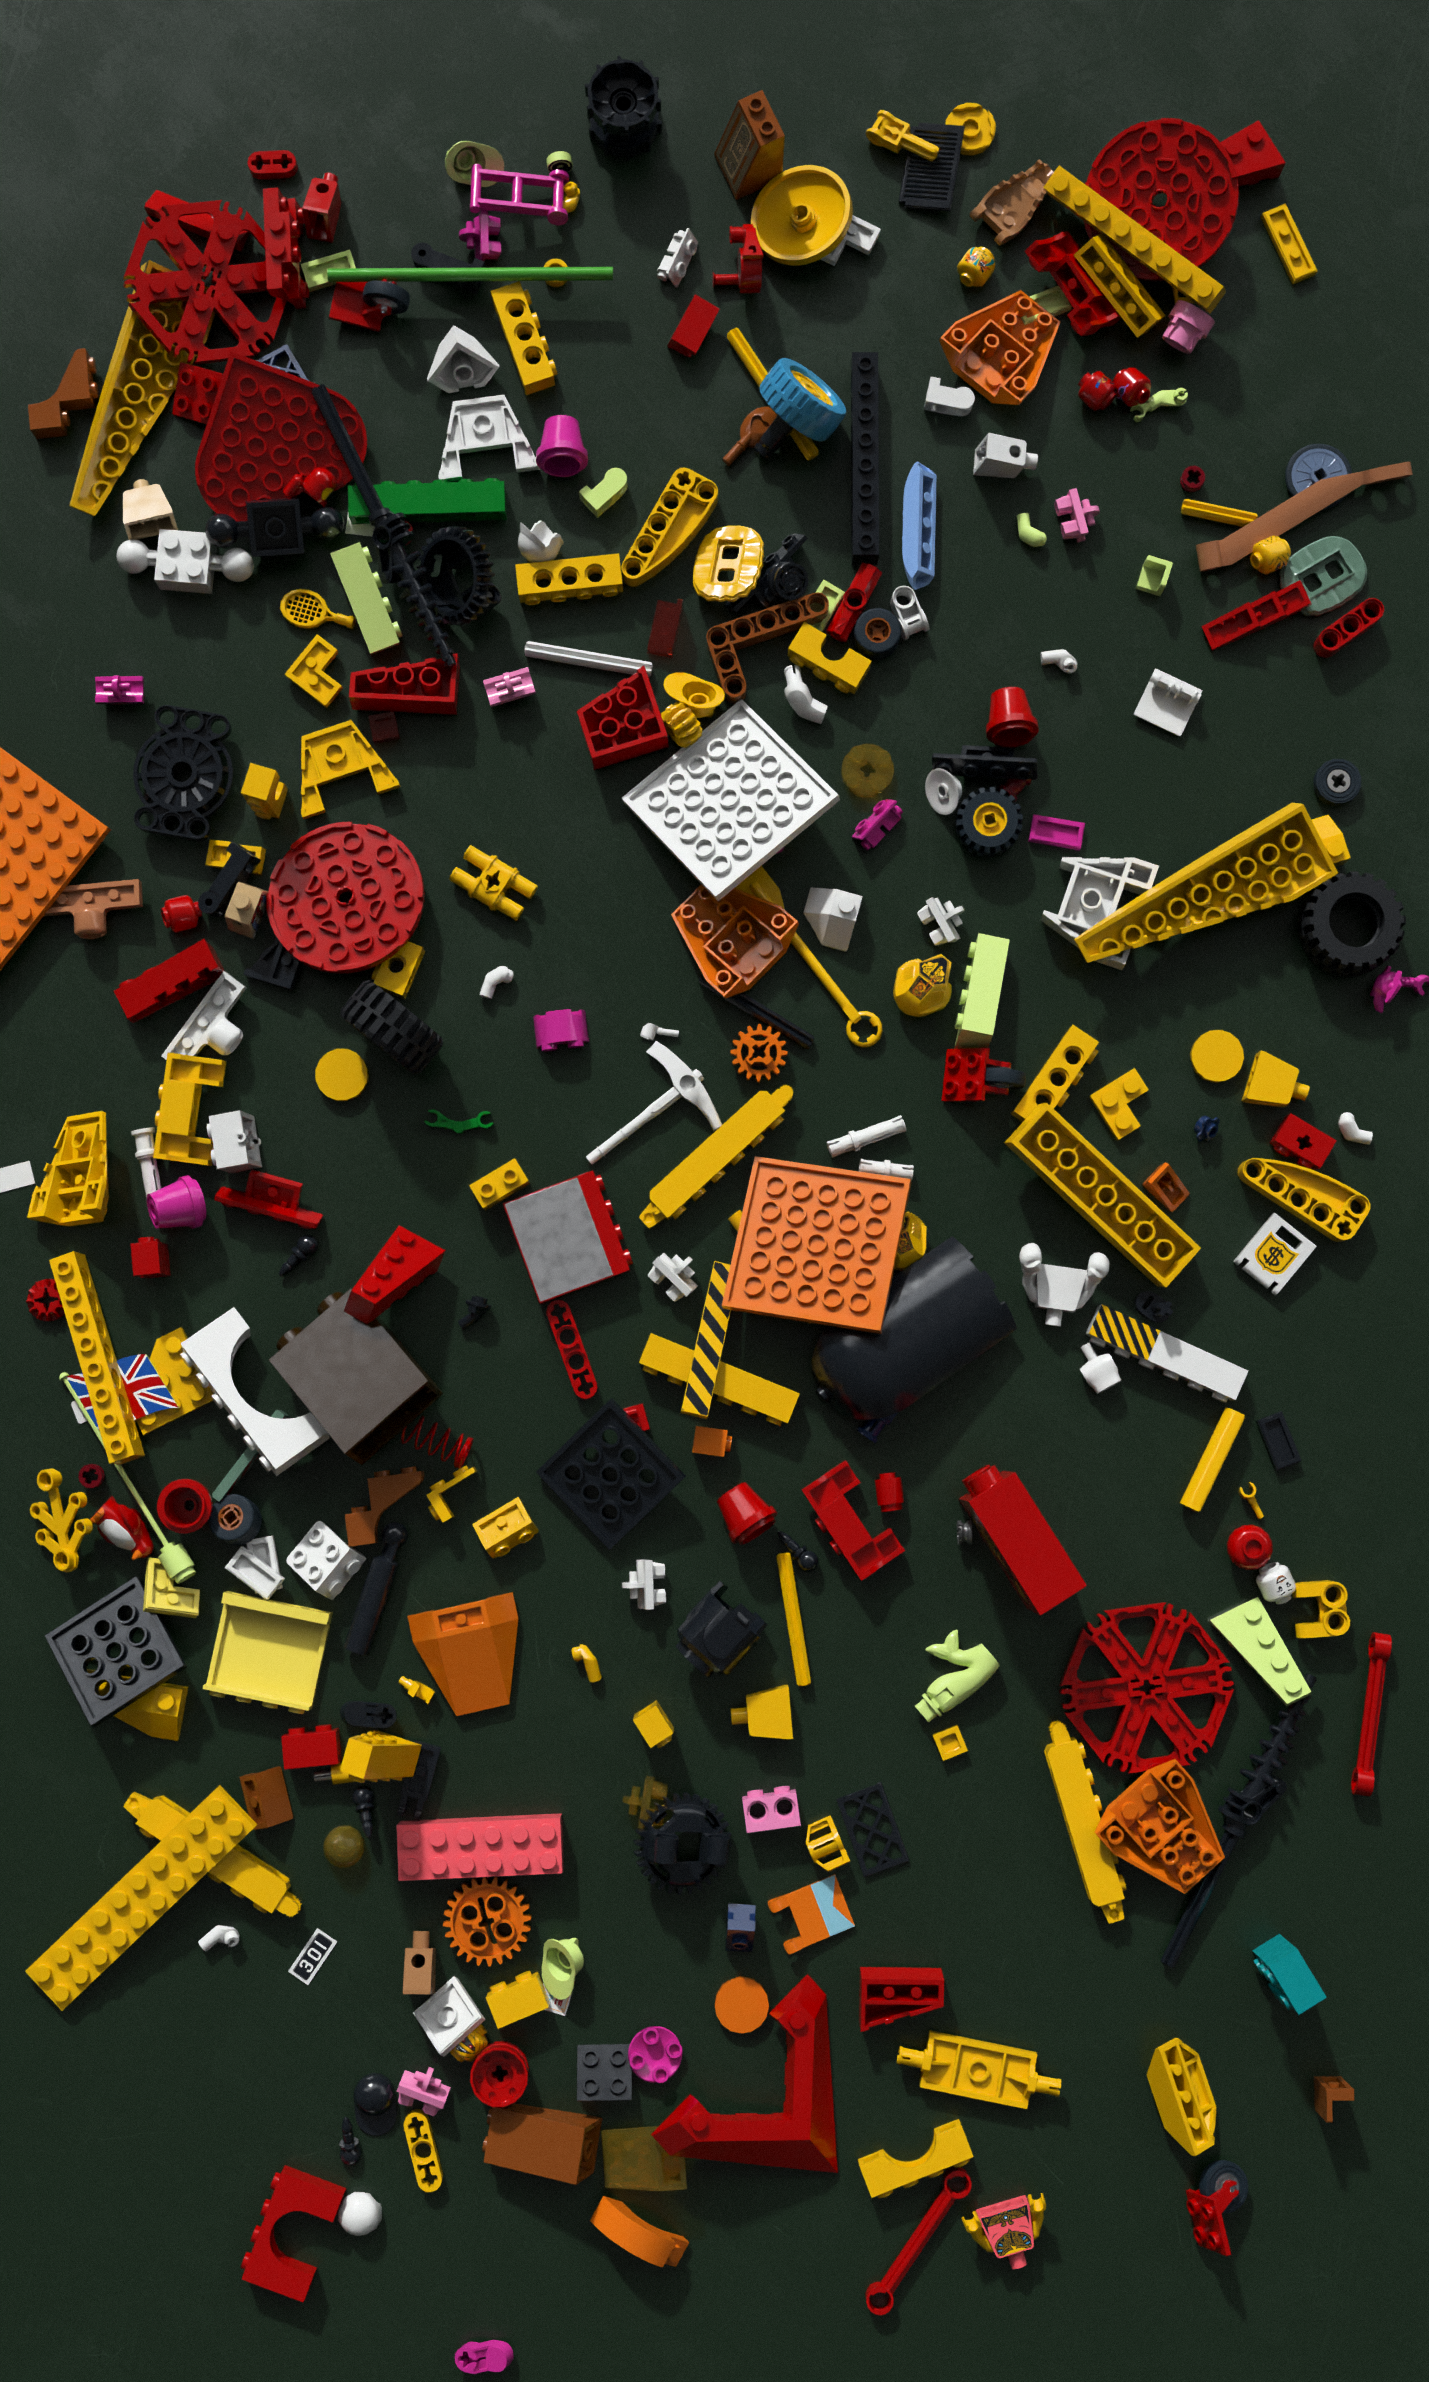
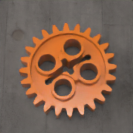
M498 1876L494 1877L492 1882L488 1881V1877H483L482 1883H479L476 1877L472 1878L471 1887L466 1882L462 1883L463 1893L455 1889L453 1894L457 1900H448L447 1904L453 1909H446L444 1911V1915L450 1917V1919L444 1921L443 1926L451 1927V1930L446 1932L445 1937L454 1938L450 1944L451 1948L457 1945L460 1947L457 1956L462 1955L464 1952L468 1954L466 1962L476 1957L477 1966H480L482 1960L486 1959L488 1966L491 1967L493 1959L496 1958L498 1963L502 1964L504 1954L510 1960L513 1958L511 1949L518 1952L521 1951L518 1941H527L528 1938L522 1932L531 1930V1926L524 1923L532 1918V1915L524 1914V1911L530 1905L521 1904L525 1897L524 1893L515 1895L517 1885L511 1889L507 1888L508 1879H505L502 1884H498ZM496 1896L502 1899L503 1907L493 1909L489 1905L491 1897ZM479 1897L483 1898L487 1917L494 1919L491 1923V1930L497 1940L496 1944H493L491 1941L488 1924L481 1922L484 1912L478 1901ZM469 1905L475 1907L477 1916L467 1918L463 1913V1908ZM501 1923H508L512 1928V1932L509 1935H502L499 1933L497 1926ZM475 1932L483 1933L486 1937V1942L476 1944L472 1940V1934Z

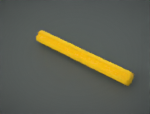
M785 1552L777 1554L776 1558L797 1685L807 1686L811 1684L793 1565L791 1554Z

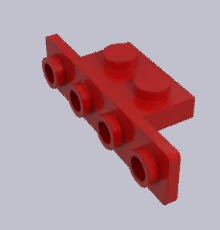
M253 1169L249 1173L246 1192L221 1187L214 1198L215 1201L221 1202L226 1207L247 1209L251 1214L272 1216L274 1220L297 1223L305 1229L317 1228L323 1218V1214L298 1207L303 1183Z

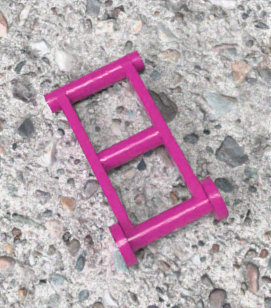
M474 164L471 174L470 211L479 213L481 209L547 216L551 224L563 225L568 221V212L563 209L564 185L569 182V174L564 170L556 169L551 171L549 176L482 169L481 165ZM482 180L512 183V201L481 198ZM523 185L553 188V206L522 203Z

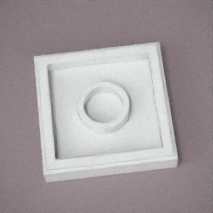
M455 1976L413 2012L436 2050L443 2057L485 2020L459 1979Z

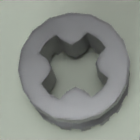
M967 1520L966 1523L957 1521L958 1545H962V1542L972 1544L971 1520Z

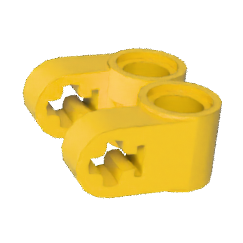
M1323 1580L1298 1582L1295 1584L1296 1589L1292 1593V1597H1316L1319 1609L1317 1622L1295 1624L1296 1638L1340 1636L1348 1631L1350 1627V1619L1347 1615L1346 1607L1348 1593L1341 1583ZM1334 1587L1337 1595L1333 1601L1329 1602L1326 1599V1591ZM1336 1614L1339 1618V1624L1336 1628L1331 1629L1328 1620L1330 1616Z

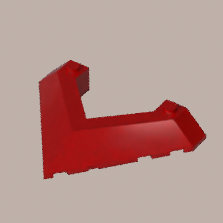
M807 1974L769 2013L786 2032L787 2062H785L784 2079L786 2093L783 2113L710 2114L690 2094L651 2134L670 2156L838 2173L827 1998L823 1990Z

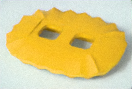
M729 525L715 528L704 537L699 546L693 570V587L698 596L705 598L707 601L735 602L740 597H747L750 591L756 588L757 580L763 567L764 542L755 530L744 526ZM726 548L739 549L736 559H722ZM723 570L735 571L734 579L731 582H719V573Z

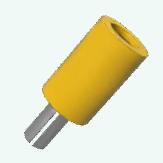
M342 1763L331 1765V1770L314 1772L313 1775L315 1781L332 1779L333 1785L356 1782L349 1779V1774L340 1771Z

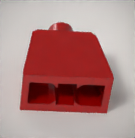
M324 173L322 179H312L302 207L307 238L331 243L334 239L341 208L338 177L332 173Z

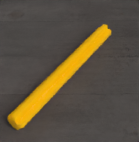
M734 328L727 333V339L760 388V384L768 372L739 328ZM793 429L790 435L805 458L810 461L818 456L819 450L812 439Z

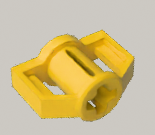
M831 1815L808 1825L805 1843L814 1863L828 1872L850 1863ZM828 1826L830 1827L831 1833L810 1841V1834ZM840 1850L842 1855L825 1864L818 1861V1859Z

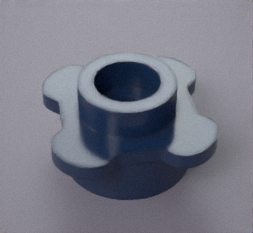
M1202 1116L1194 1127V1133L1197 1135L1196 1139L1198 1141L1203 1139L1210 1141L1218 1132L1220 1119Z

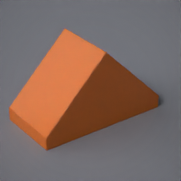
M1166 1162L1160 1165L1142 1184L1170 1212H1173L1190 1194L1174 1170Z

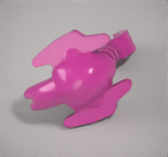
M1387 966L1375 979L1370 996H1374L1373 1004L1375 1010L1383 1013L1384 1001L1385 1003H1390L1401 987L1413 988L1416 993L1423 996L1425 993L1422 985L1424 982L1429 985V976L1419 975L1416 978L1401 977L1402 971L1390 972L1391 966Z

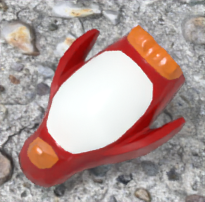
M111 1496L90 1518L92 1524L98 1526L100 1535L108 1543L131 1551L133 1561L151 1555L154 1545L137 1510L129 1509L122 1504L119 1505L115 1498Z

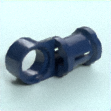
M897 1413L884 1418L866 1420L862 1427L858 1426L856 1430L876 1444L880 1432L885 1425H889ZM877 1420L878 1422H877V1424L874 1426V1428L872 1429V1431H869L870 1428H871V1427L873 1426V1424L875 1423V1421Z

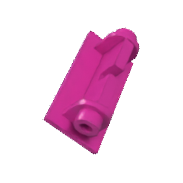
M886 799L877 803L873 808L874 813L856 826V832L851 837L863 840L860 844L866 850L874 848L885 836L880 827L883 825L887 831H890L902 818V809L895 805L897 801Z

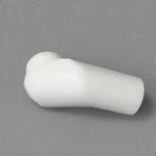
M1064 649L1040 653L1042 665L1055 663L1068 674L1074 673L1077 670V660Z
M217 1925L201 1938L198 1943L206 1952L217 1942L228 1944V1947H234L239 1943V1932L234 1927Z

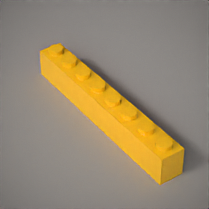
M1060 165L1043 188L1050 197L1099 233H1103L1107 239L1209 314H1211L1225 295L1226 290L1223 285Z

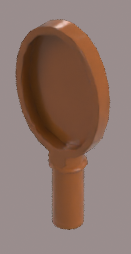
M760 407L747 415L740 427V440L722 458L726 465L730 466L747 447L755 448V444L759 443L761 436L778 416L772 408Z

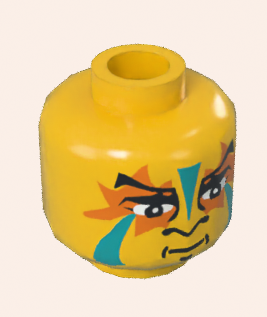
M985 247L970 248L957 265L960 280L968 287L983 286L995 270L994 256Z

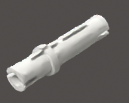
M900 1115L863 1130L849 1131L848 1135L827 1141L826 1143L829 1153L833 1158L852 1150L855 1152L859 1151L860 1147L895 1134L906 1132L907 1129Z

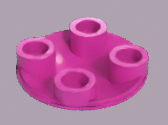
M660 2026L647 2027L638 2032L632 2039L628 2049V2061L632 2071L640 2079L651 2083H664L678 2070L682 2060V2046L678 2038L669 2029Z

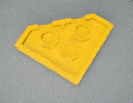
M182 1327L156 1339L150 1361L179 1408L158 1411L136 1420L143 1435L213 1401L211 1396L214 1393L209 1386L204 1388L196 1378V1374H198L193 1365L188 1367L180 1356L183 1353L181 1343L188 1339Z

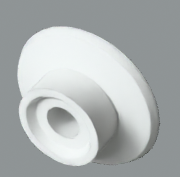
M941 768L933 769L926 778L925 791L931 807L939 814L948 815L956 809L962 795L960 781Z

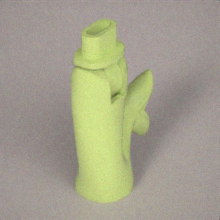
M953 1630L946 1637L944 1644L930 1645L925 1651L938 1658L948 1660L955 1665L968 1668L945 1674L936 1679L928 1687L926 1693L922 1694L923 1699L915 1707L928 1722L937 1715L941 1717L942 1712H948L982 1687L1000 1667V1664L983 1644L968 1650L959 1649L958 1630Z

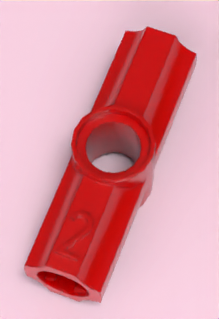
M862 562L849 589L844 593L843 600L826 631L832 638L847 642L856 625V621L864 612L865 606L882 575V572L877 567ZM851 598H856L861 604L853 607L847 601Z

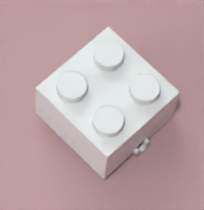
M239 1110L209 1116L210 1123L207 1124V1133L213 1141L214 1150H211V1159L213 1165L217 1166V1169L235 1173L262 1168L259 1150L261 1139L257 1137L253 1115ZM253 1140H258V1144H254Z

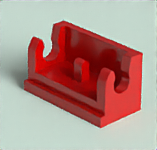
M695 294L667 347L673 348L689 358L692 354L695 355L720 309Z

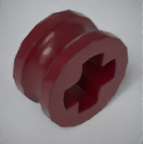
M1198 466L1187 467L1180 478L1181 487L1187 492L1198 491L1205 481L1204 471ZM1189 474L1192 477L1194 475L1198 477L1196 484L1187 481Z
M97 1464L85 1465L79 1471V1482L86 1488L99 1487L105 1480V1472ZM95 1469L98 1479L92 1480L90 1484L88 1482L89 1478H86L85 1475L86 1472H91Z

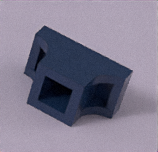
M728 1904L725 1951H753L756 1905Z

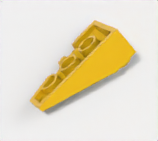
M87 1669L88 1673L95 1672L94 1670ZM122 1675L123 1681H127L131 1678L129 1676ZM104 1682L100 1685V1696H104L109 1692V1682ZM163 1683L115 1714L114 1717L151 1737L179 1741L189 1687Z

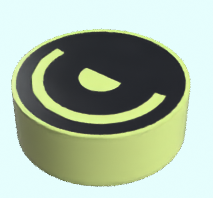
M557 151L550 154L546 159L549 172L560 169L568 173L573 168L572 157L567 152Z

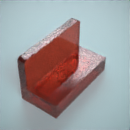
M678 599L677 604L658 600L647 653L673 658L683 613V599Z

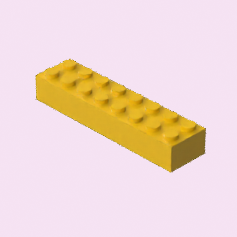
M1048 1103L1039 1104L1004 1142L1157 1287L1166 1288L1201 1249L1199 1245Z

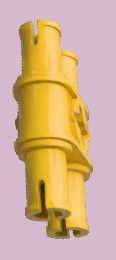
M470 845L464 853L463 859L480 868L482 874L480 877L475 878L456 867L451 873L449 880L468 891L470 898H475L487 905L491 911L499 910L517 921L523 913L524 907L507 898L505 892L507 889L513 888L531 899L537 891L538 885L519 875L520 871L517 868L513 869L500 861L496 855L488 856ZM498 878L499 886L493 885L490 888L488 881H494Z

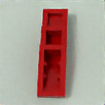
M1299 580L1278 592L1273 591L1252 603L1248 602L1202 626V629L1212 650H1215L1311 606L1312 603L1302 581Z

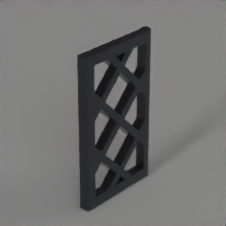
M882 1782L836 1799L864 1877L903 1862H909L908 1854ZM879 1790L883 1801L880 1808L866 1802L869 1793ZM854 1800L860 1803L854 1818L847 1815L844 1802ZM864 1805L878 1812L872 1826L858 1820ZM882 1814L888 1816L892 1826L890 1835L876 1829ZM855 1824L870 1830L863 1845L857 1842L853 1828ZM873 1833L888 1839L882 1853L867 1847ZM892 1841L899 1845L902 1854L901 1857L896 1859L885 1856ZM865 1851L879 1857L876 1866L869 1869L866 1868L863 1860Z

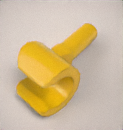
M1249 1482L1248 1485L1252 1490L1251 1495H1246L1242 1487L1239 1488V1495L1241 1498L1248 1500L1257 1518L1261 1519L1264 1515L1254 1496L1256 1487L1253 1483Z

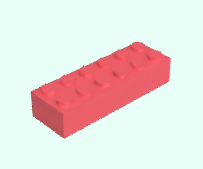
M562 1813L400 1821L397 1824L398 1881L561 1874L564 1870Z

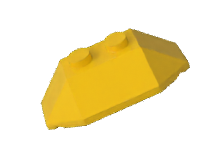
M1173 2038L1155 2049L1147 2072V2078L1164 2128L1191 2156H1197L1214 2145L1215 2137L1213 2133L1216 2124V2104L1199 2054L1188 2045L1182 2043L1179 2038Z

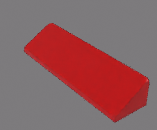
M156 190L147 200L144 208L148 215L158 218L155 214L158 208L161 209L165 205L189 202ZM206 213L185 215L178 219V224L185 230L209 239L214 220L211 215ZM241 231L234 247L235 250L242 251L250 232Z

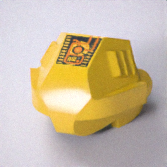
M940 954L924 961L914 959L901 965L897 970L893 989L894 1000L898 1008L905 1014L914 1017L927 1016L944 1009L950 1001L952 985L949 983L952 962Z
M910 1212L905 1213L894 1268L899 1271L904 1270L926 1253L927 1226L918 1216Z

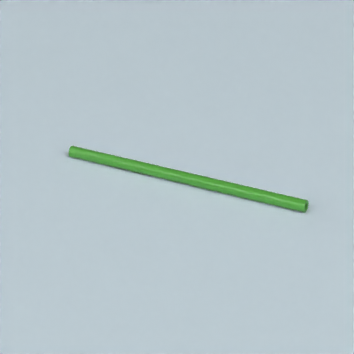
M613 267L331 268L327 270L328 282L382 281L383 279H387V282L613 280Z

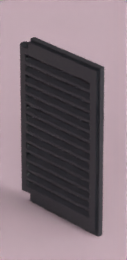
M919 123L918 127H911V134L938 146L939 153L935 160L929 161L907 150L899 203H905V208L951 211L965 126Z

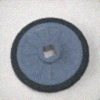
M1311 444L1299 449L1290 458L1285 471V482L1289 493L1293 497L1319 481L1315 475L1317 473H1320L1322 479L1351 474L1352 469L1347 458L1338 449L1326 444ZM1347 495L1333 502L1324 509H1329L1338 505L1345 499Z

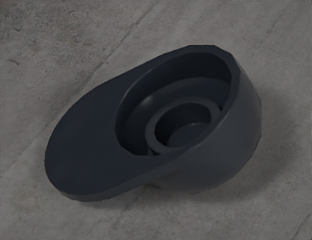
M381 2073L365 2075L358 2081L354 2089L353 2099L356 2121L365 2133L382 2135L393 2127L397 2118L395 2089L390 2079Z

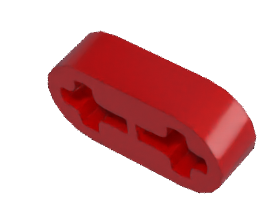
M286 150L254 152L249 156L247 162L250 173L256 179L290 178L296 174L298 169L294 154ZM284 160H288L289 164L284 169L282 167ZM263 161L262 169L257 170L258 162Z

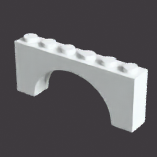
M233 1307L182 1342L181 1349L183 1353L180 1356L188 1367L193 1365L198 1372L196 1378L204 1388L209 1386L214 1394L211 1397L220 1409L224 1407L230 1414L227 1418L234 1429L240 1428L246 1435L243 1437V1440L251 1451L256 1449L261 1455L259 1461L267 1472L272 1470L277 1476L330 1439L329 1434L311 1412L291 1419L273 1418L256 1411L240 1396L232 1380V1364L237 1350L251 1336L250 1327Z

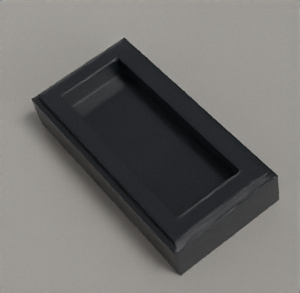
M1282 1411L1256 1420L1275 1471L1302 1461Z

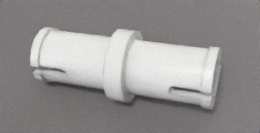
M860 1159L859 1172L911 1179V1181L913 1178V1165L890 1163V1160L878 1162Z

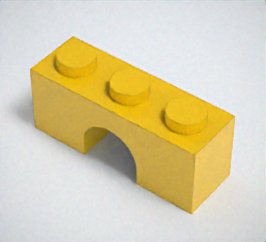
M804 622L788 648L787 656L790 657V661L799 667L806 666L813 670L812 673L821 680H826L827 678L834 682L835 687L840 691L855 694L868 673L872 661L850 648L840 660H828L821 652L827 635Z
M250 763L241 790L242 796L251 809L256 812V816L266 820H270L271 817L279 819L288 788L284 783L279 782L280 776L276 770Z

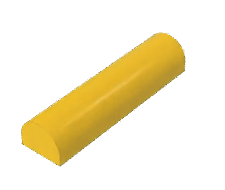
M1225 1407L1180 1501L1181 1505L1195 1512L1201 1511L1245 1419L1244 1414Z

